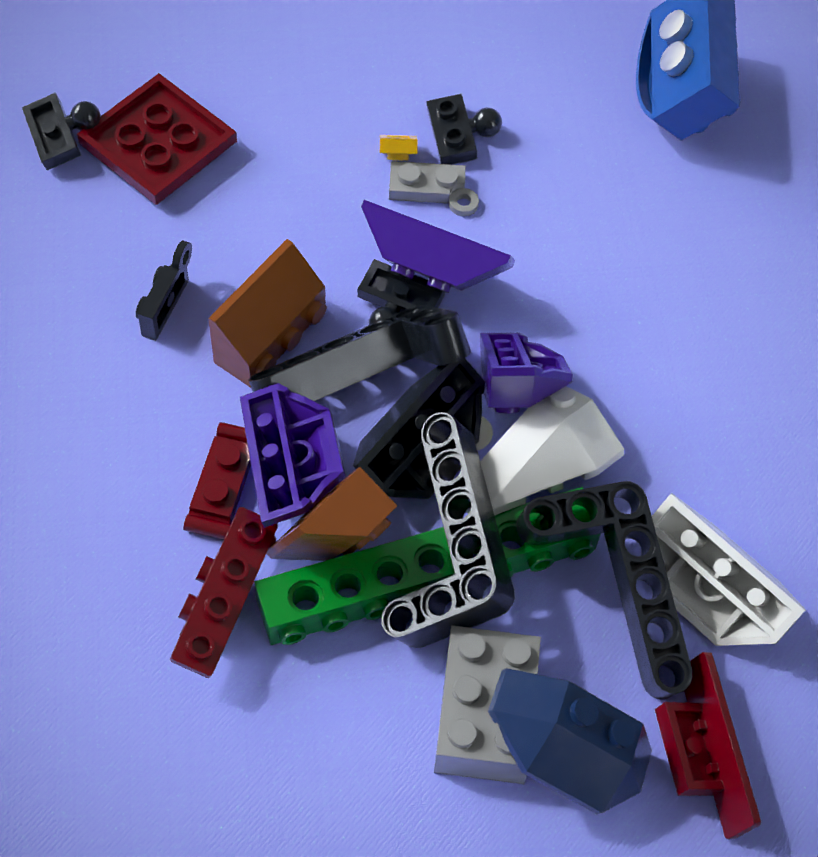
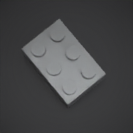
M451 626L434 773L525 784L527 775L520 771L504 742L498 723L494 724L488 709L503 669L508 668L538 674L541 637Z

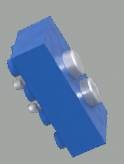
M666 0L652 9L649 14L637 59L636 92L638 101L643 112L650 119L681 141L694 133H702L708 128L709 124L723 116L733 115L740 107L735 0Z

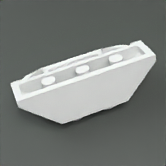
M670 494L652 515L676 610L715 646L777 644L806 611L777 578L716 525L674 494Z

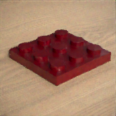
M158 73L101 115L100 122L95 127L83 129L77 133L78 143L157 205L237 142V132Z

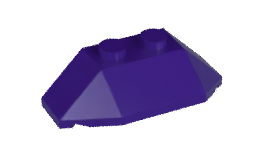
M363 200L361 205L382 258L393 264L390 271L413 279L415 273L429 278L428 286L449 293L451 287L462 291L513 268L515 259L509 254L367 200Z
M519 332L480 333L482 378L486 382L484 395L488 408H495V411L498 413H517L520 411V407H531L572 383L573 374L561 354L542 344L528 342V337Z
M279 383L240 396L261 523L265 528L307 513L346 477L330 409L305 396L291 392L289 388Z

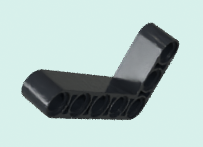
M419 305L251 376L248 381L253 392L279 383L289 388L293 393L316 401L412 358L435 365H447L470 355L471 350L457 312L429 305Z
M444 412L435 413L427 418L421 430V438L455 575L393 600L386 606L382 614V627L389 636L414 648L425 647L450 637L451 626L472 628L502 616L509 611L515 599L513 583L474 437L466 427ZM460 471V474L454 479L457 472ZM471 507L468 515L463 518L464 513ZM481 546L480 552L473 558L474 551ZM492 584L490 593L483 598L484 591ZM452 601L451 608L444 614L445 607ZM413 617L411 625L406 629L408 621Z
M622 481L532 500L518 516L516 522V531L525 543L544 545L604 533L645 691L657 699H667L686 690L692 680V667L644 490L638 484ZM615 497L623 498L629 503L631 507L630 514L621 513L616 509L614 504ZM580 505L584 507L590 515V521L582 522L576 519L572 513V506ZM539 513L543 515L548 521V530L536 529L531 524L530 514ZM625 539H633L639 543L642 550L641 556L631 555L627 551ZM637 580H642L650 585L653 593L652 599H645L638 594L636 590ZM648 623L657 624L662 629L664 634L662 643H657L649 637L647 633ZM660 666L668 667L675 676L673 687H668L661 682L658 672Z

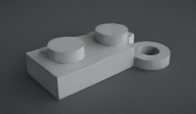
M391 161L389 200L448 203L450 210L459 216L474 214L479 205L478 195L471 189L464 188L465 165ZM459 199H467L470 201V204L462 206L457 201Z

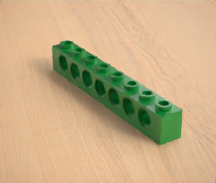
M580 487V488H577V489H573V490H570V491L580 490V489H583V487ZM530 502L495 515L501 542L512 541L520 546L518 549H509L502 544L511 577L515 573L528 569L533 572L544 570L555 561L570 557L572 560L582 559L596 550L600 534L544 545H530L525 543L516 531L518 516ZM580 505L572 506V513L576 519L582 522L590 521V515L584 507ZM539 513L530 514L531 524L536 529L548 530V521L543 515ZM444 527L260 579L254 581L257 605L270 645L278 643L291 645L300 642L306 635L322 630L325 632H335L346 627L349 622L362 618L367 620L382 618L384 609L393 600L453 576L455 572ZM481 546L474 551V554L477 555L480 552ZM431 564L437 566L440 571L428 573L423 571L421 567ZM386 576H392L400 582L395 585H385L379 580ZM345 588H351L357 591L358 594L346 598L339 595L338 592ZM304 600H309L316 604L314 608L309 610L299 609L295 605Z

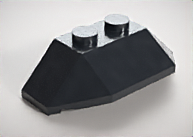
M465 358L447 365H438L410 386L360 441L353 467L355 469L361 467L388 497L429 499L435 491L421 438L423 424L428 417L435 413H448L472 433L475 444L479 442L482 418V394H484L486 382Z

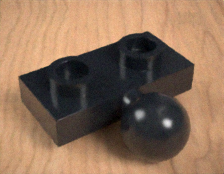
M56 92L22 107L41 163L46 170L81 156L72 130L76 128L79 130L91 129L100 122L101 118L98 107L89 101L76 103L71 109L70 115L66 116L62 102Z
M462 93L426 101L441 164L451 165L477 159V149L472 133L477 132L483 137H491L496 135L501 129V115L497 110L490 107L478 110L474 118L468 119Z
M376 259L371 263L357 288L358 298L381 306L371 314L369 325L419 305H429L438 308L445 296V292L428 286V280L416 275L413 276V279L394 273L390 271L391 265Z

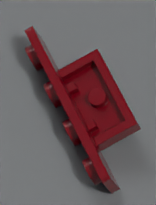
M240 507L237 510L215 558L206 556L195 580L203 583L198 595L195 596L189 593L179 613L178 618L185 620V623L170 656L172 663L205 678H210L213 675L276 533L277 523L264 528L259 514L244 507Z
M702 652L690 660L692 680L690 685L684 690L687 703L664 702L655 708V713L677 795L714 796L725 838L736 839L760 826L761 819L711 652Z

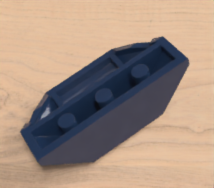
M508 668L501 671L488 713L494 724L498 723L504 742L523 774L596 814L603 813L641 792L652 753L642 722L570 681Z

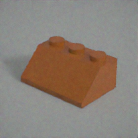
M286 239L208 318L214 363L250 388L248 379L254 374L275 366L277 360L286 350L292 351L298 345L302 333L311 324L316 325L319 323L327 309L325 285L290 240Z
M359 467L305 513L268 549L266 554L271 559L318 561L333 559L341 553L344 555L351 554L357 549L360 550L370 540L374 541L391 525V521L387 516L397 505Z

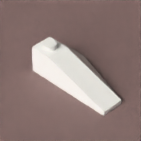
M567 386L563 387L535 405L528 407L480 461L494 515L525 504L527 496L545 489L550 493L563 489V482L581 476L584 480L599 475L624 456V448L594 401Z

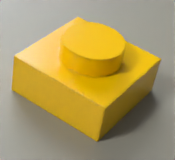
M380 135L379 151L380 153H387L388 160H409V154H417L418 138L417 136Z

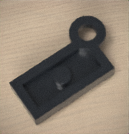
M184 240L179 242L173 255L172 264L157 268L153 278L152 289L147 297L143 296L140 299L136 308V318L139 319L141 335L154 341L158 339L189 281L187 266L192 255V243Z

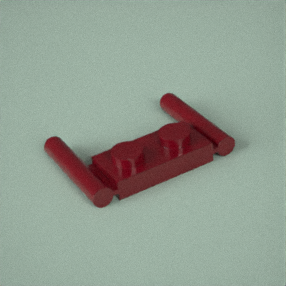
M219 422L216 436L213 438L189 506L190 511L184 521V531L224 540L232 523L251 467L245 427ZM275 535L269 548L277 541Z

